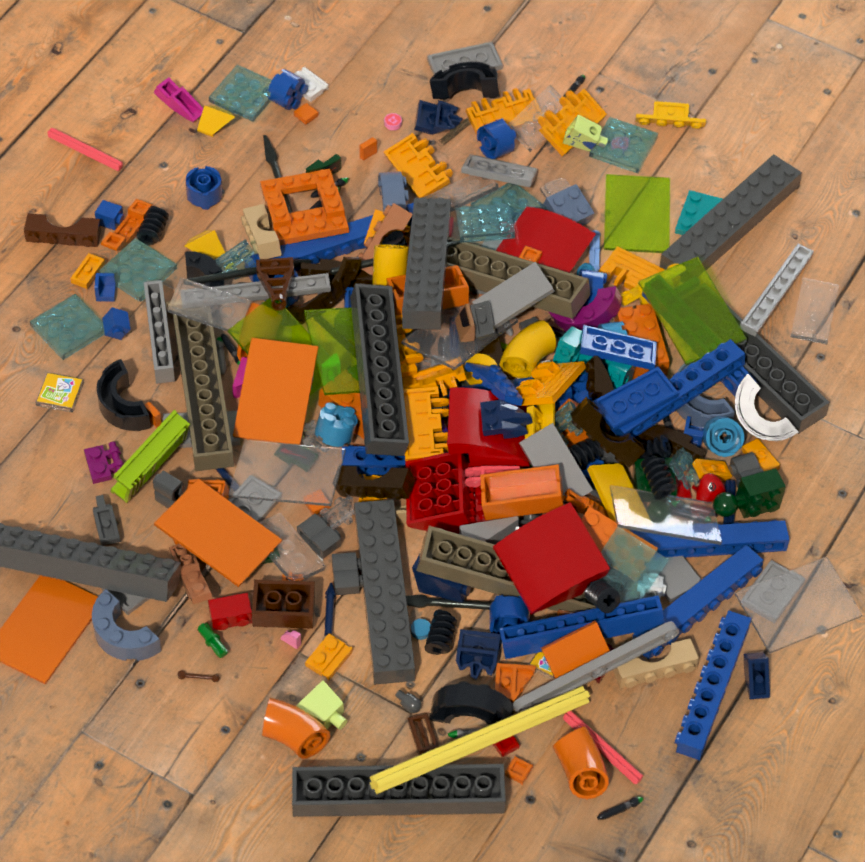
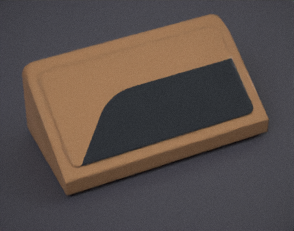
M465 304L455 319L460 342L475 340V324L470 305Z

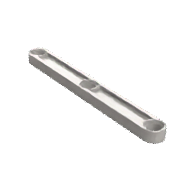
M672 621L664 623L516 699L513 707L516 713H519L578 688L674 639L679 634V630Z

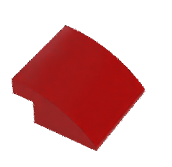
M526 207L496 251L519 258L524 247L528 246L542 251V257L538 264L570 273L596 234L583 225L560 214L540 208Z
M464 387L450 388L447 436L449 454L469 453L470 466L472 468L481 466L524 467L530 465L528 458L519 445V442L525 439V435L504 439L503 434L483 436L480 402L499 400L491 391ZM514 405L525 411L524 413H527V407L529 406Z
M448 452L405 461V468H409L416 479L410 497L406 499L408 527L427 532L428 527L432 526L459 534V526L491 521L485 520L482 509L481 485L469 487L465 484V480L469 478L465 475V469L471 466L464 454H449Z
M571 502L528 522L493 546L495 553L531 614L582 595L590 582L605 577L610 570Z

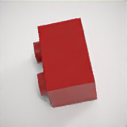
M248 593L208 600L213 631L252 624V610Z

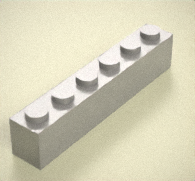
M162 280L144 282L156 384L175 382Z

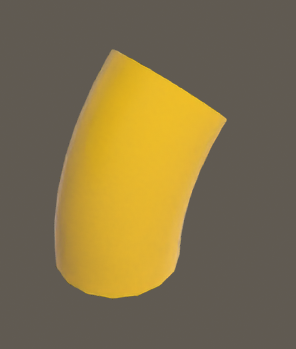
M374 245L372 285L387 286L386 278L406 275L408 246Z
M539 320L525 327L514 336L501 357L499 364L501 370L515 378L530 377L531 371L536 368L538 363L555 351L556 338L550 325L544 320Z

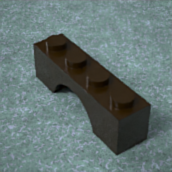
M585 397L570 413L573 425L578 429H584L587 432L586 435L592 441L597 440L601 444L600 447L606 453L611 452L615 455L614 458L619 464H625L630 468L645 452L644 445L630 433L622 436H611L605 433L600 427L601 409L589 398Z
M339 466L333 486L342 497H376L378 499L393 498L399 500L409 499L416 479L409 468H390L382 477L367 480L364 479L357 466Z

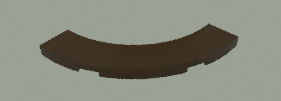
M343 257L340 268L330 283L331 292L320 293L310 301L297 306L285 307L282 314L283 320L280 325L282 327L301 325L305 321L314 319L316 315L321 316L331 309L347 292L345 289H347L350 282L354 281L362 259L359 257Z

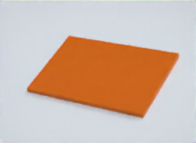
M251 337L233 437L301 446L318 346Z
M197 479L154 522V526L237 587L250 577L256 568L282 542L281 538L200 479Z
M40 575L0 629V662L46 684L92 621V609L98 596L64 580Z

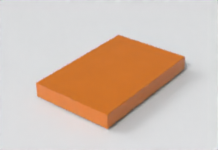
M596 621L541 647L554 679L610 652Z

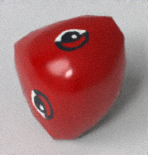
M711 473L704 474L698 480V487L694 485L691 487L696 493V502L700 504L713 503L714 498L718 494L725 492L722 480Z

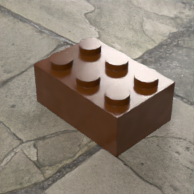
M254 579L252 627L313 629L315 582Z

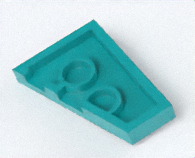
M689 190L675 228V233L683 235L723 199Z

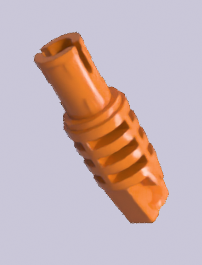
M571 489L565 491V495H563L564 501L571 502L578 512L585 514L590 506L609 518L606 509L587 496L581 497Z

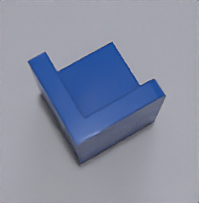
M96 273L94 286L96 301L115 302L116 282L114 273Z
M687 416L684 434L693 437L692 444L701 448L704 428L690 425L691 417Z

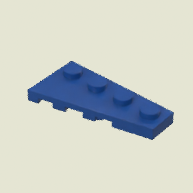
M466 362L464 370L473 372L472 377L477 380L480 378L482 385L485 388L491 389V393L499 400L513 405H522V396L499 366H484Z

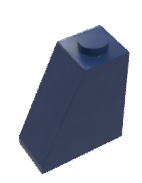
M419 554L412 567L419 592L463 603L465 597L469 595L471 587L416 571L420 557Z

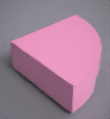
M286 631L281 636V640L298 649L301 645V633Z

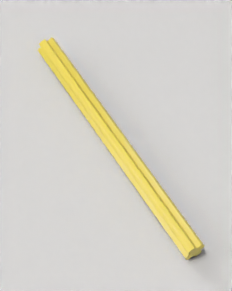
M580 686L370 776L371 788L375 790L376 794L382 793L588 704L589 692L588 690L585 691L583 686Z

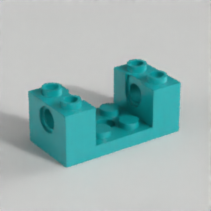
M572 326L559 339L553 362L584 361L586 366V363L593 356L580 354L581 330ZM602 359L614 389L632 380L636 366Z

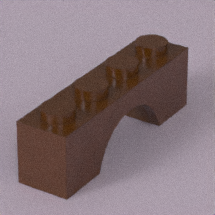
M27 213L24 226L25 241L32 243L98 247L101 234L100 219L82 217L72 226L58 227L52 225L44 214Z

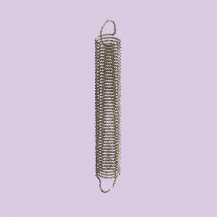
M469 119L462 121L454 130L452 129L445 137H442L441 139L444 140V143L446 144L465 129L464 126L466 124L463 123L469 121Z

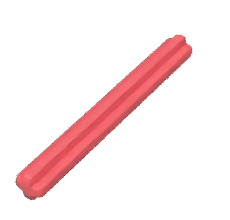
M50 128L47 132L49 138L116 171H120L123 167L122 161L55 128Z
M573 711L564 714L563 720L574 730L587 727L599 752L631 782L638 784L643 779V775Z

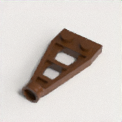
M293 257L256 260L257 277L271 300L272 308L277 311L283 310L286 307V297L294 276ZM280 274H281V275H284L283 277H280V278H269V277H268V276H270V275H280ZM271 286H283V288H272ZM282 300L281 303H276L275 301Z

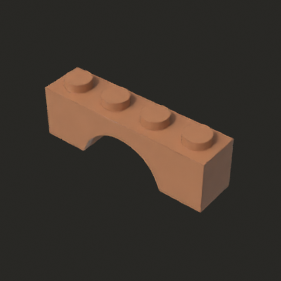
M392 203L391 206L387 205L383 212L385 217L382 222H377L373 229L376 231L373 237H368L364 244L366 247L364 253L360 252L357 257L361 258L362 261L373 259L374 245H379L382 237L391 230H404L413 214L395 203ZM373 266L361 269L373 276Z

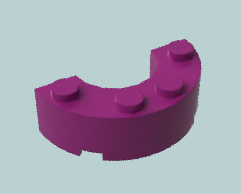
M616 286L598 289L595 299L587 306L581 307L573 319L552 312L549 313L556 325L566 332L572 326L581 331L583 325L598 328L599 324L608 323L613 317H616L621 307L622 296Z

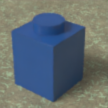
M102 200L95 211V218L100 219V225L112 230H116L125 218L122 206Z
M112 307L102 318L105 336L122 340L131 329L127 311Z

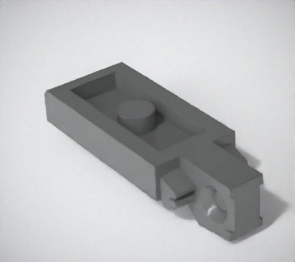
M103 495L95 496L97 507H93V515L101 546L120 542L112 505L105 504Z

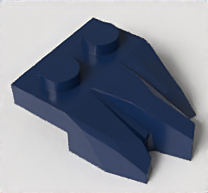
M419 100L414 130L433 135L454 129L460 124L462 118L455 115L458 108L450 103L438 100L437 104Z
M502 400L480 402L483 436L503 434L504 439L528 434L524 426L533 423L529 413H524L525 411Z
M460 629L456 663L460 671L467 667L470 668L471 679L475 681L481 670L486 671L487 675L492 676L497 664L500 634Z

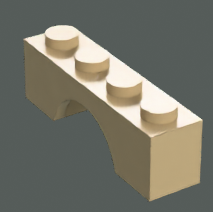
M264 204L244 208V216H241V220L254 254H258L259 259L282 256L276 232L266 231L270 228Z
M690 638L671 643L670 653L661 661L646 662L637 657L613 669L620 688H631L640 683H651L656 679L664 677L670 678L675 674L690 673L697 669L699 658Z

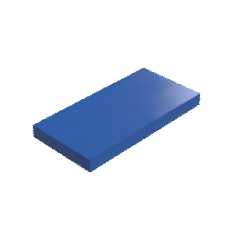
M583 325L580 354L598 356L601 359L652 370L655 368L657 342Z
M656 367L599 397L593 403L601 409L603 419L614 432L679 397V392L661 369Z

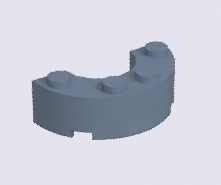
M401 171L378 173L379 193L382 195L383 212L386 206H391L392 203L406 210V201H409L408 190H404V187H407L406 177L402 175Z
M690 359L685 362L678 372L686 369L693 361ZM700 395L677 409V412L683 419L686 420L687 416H690V424L700 428H704L708 420L717 416H726L734 419L735 413L724 398L708 400Z
M105 589L96 599L92 609L94 635L99 646L110 656L124 661L127 659L145 660L161 652L160 639L147 626L140 630L128 631L116 625V619L121 615L120 603Z

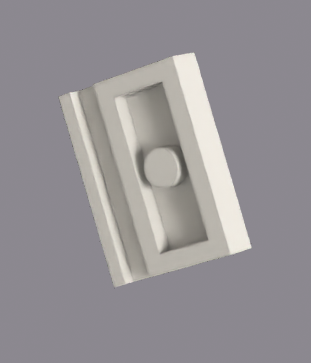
M303 67L301 71L298 70L294 73L303 78L305 84L308 85L307 92L303 94V97L308 101H313L324 90H328V84L307 68Z

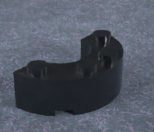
M482 62L453 64L449 66L448 70H439L430 79L433 99L444 100L450 98L454 93L466 89L481 91L483 98L489 97L493 99L501 96L496 69H491L490 65Z
M196 251L185 252L187 278L223 272L221 266L213 258ZM225 280L202 283L203 288L224 286ZM222 305L207 306L210 307L211 316L213 315V312L217 309H220Z
M119 359L103 370L102 376L97 382V397L101 414L110 424L120 429L129 431L151 428L149 413L143 401H127L119 396L124 389L130 386L128 371L122 359Z
M461 681L458 684L448 685L436 691L433 696L429 719L434 722L450 723L455 717L472 716L491 725L514 714V707L510 699L500 692L491 689L489 685H476Z

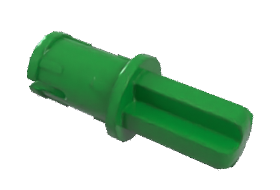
M202 623L197 630L205 639V644L211 647L219 658H223L227 655L228 650L220 641L219 634L212 630L209 623Z

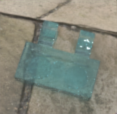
M246 239L215 259L223 272L238 270L236 266L243 261L247 263L249 268L256 267V263L251 257L255 252Z
M570 401L555 413V427L566 446L569 442L562 434L563 431L568 428L570 432L574 431L576 436L583 432L582 428L578 429L571 422L570 413L576 407Z
M683 447L676 451L669 466L678 480H682L684 487L688 490L691 487L688 481L694 482L697 485L699 478L692 474L696 473L692 465L693 458Z

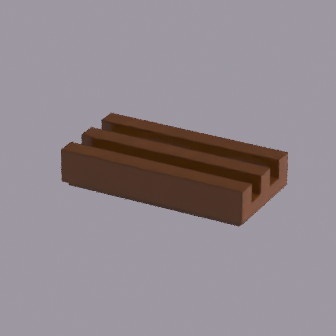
M428 713L407 719L418 755L439 747ZM422 719H424L432 742L431 746H429L421 723ZM414 721H416L424 744V748H422L414 725Z

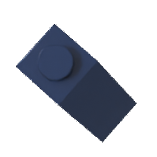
M764 652L743 654L744 675L749 699L770 698L769 658Z

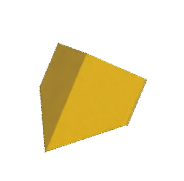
M204 105L197 131L213 137L219 129L236 116L219 107Z
M205 230L190 238L184 245L191 251L205 254L215 261L226 256L215 230Z

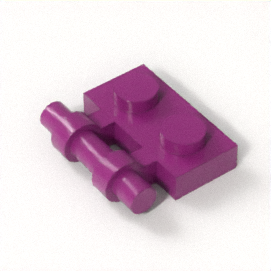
M110 442L108 444L109 450L104 451L103 445L84 449L93 484L112 480L111 473L117 472L123 466L124 462L120 458L121 451L116 442ZM113 459V463L108 464L107 460Z

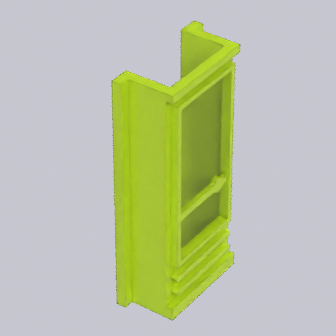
M173 410L114 474L113 478L118 482L111 488L110 492L115 493L128 503L131 495L134 496L135 491H138L139 487H142L180 446L183 440L187 439L190 423L178 415L176 410Z

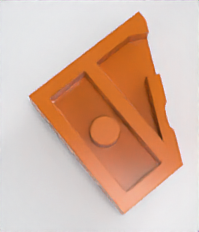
M497 663L495 690L510 699L513 704L520 697L535 674L536 666Z

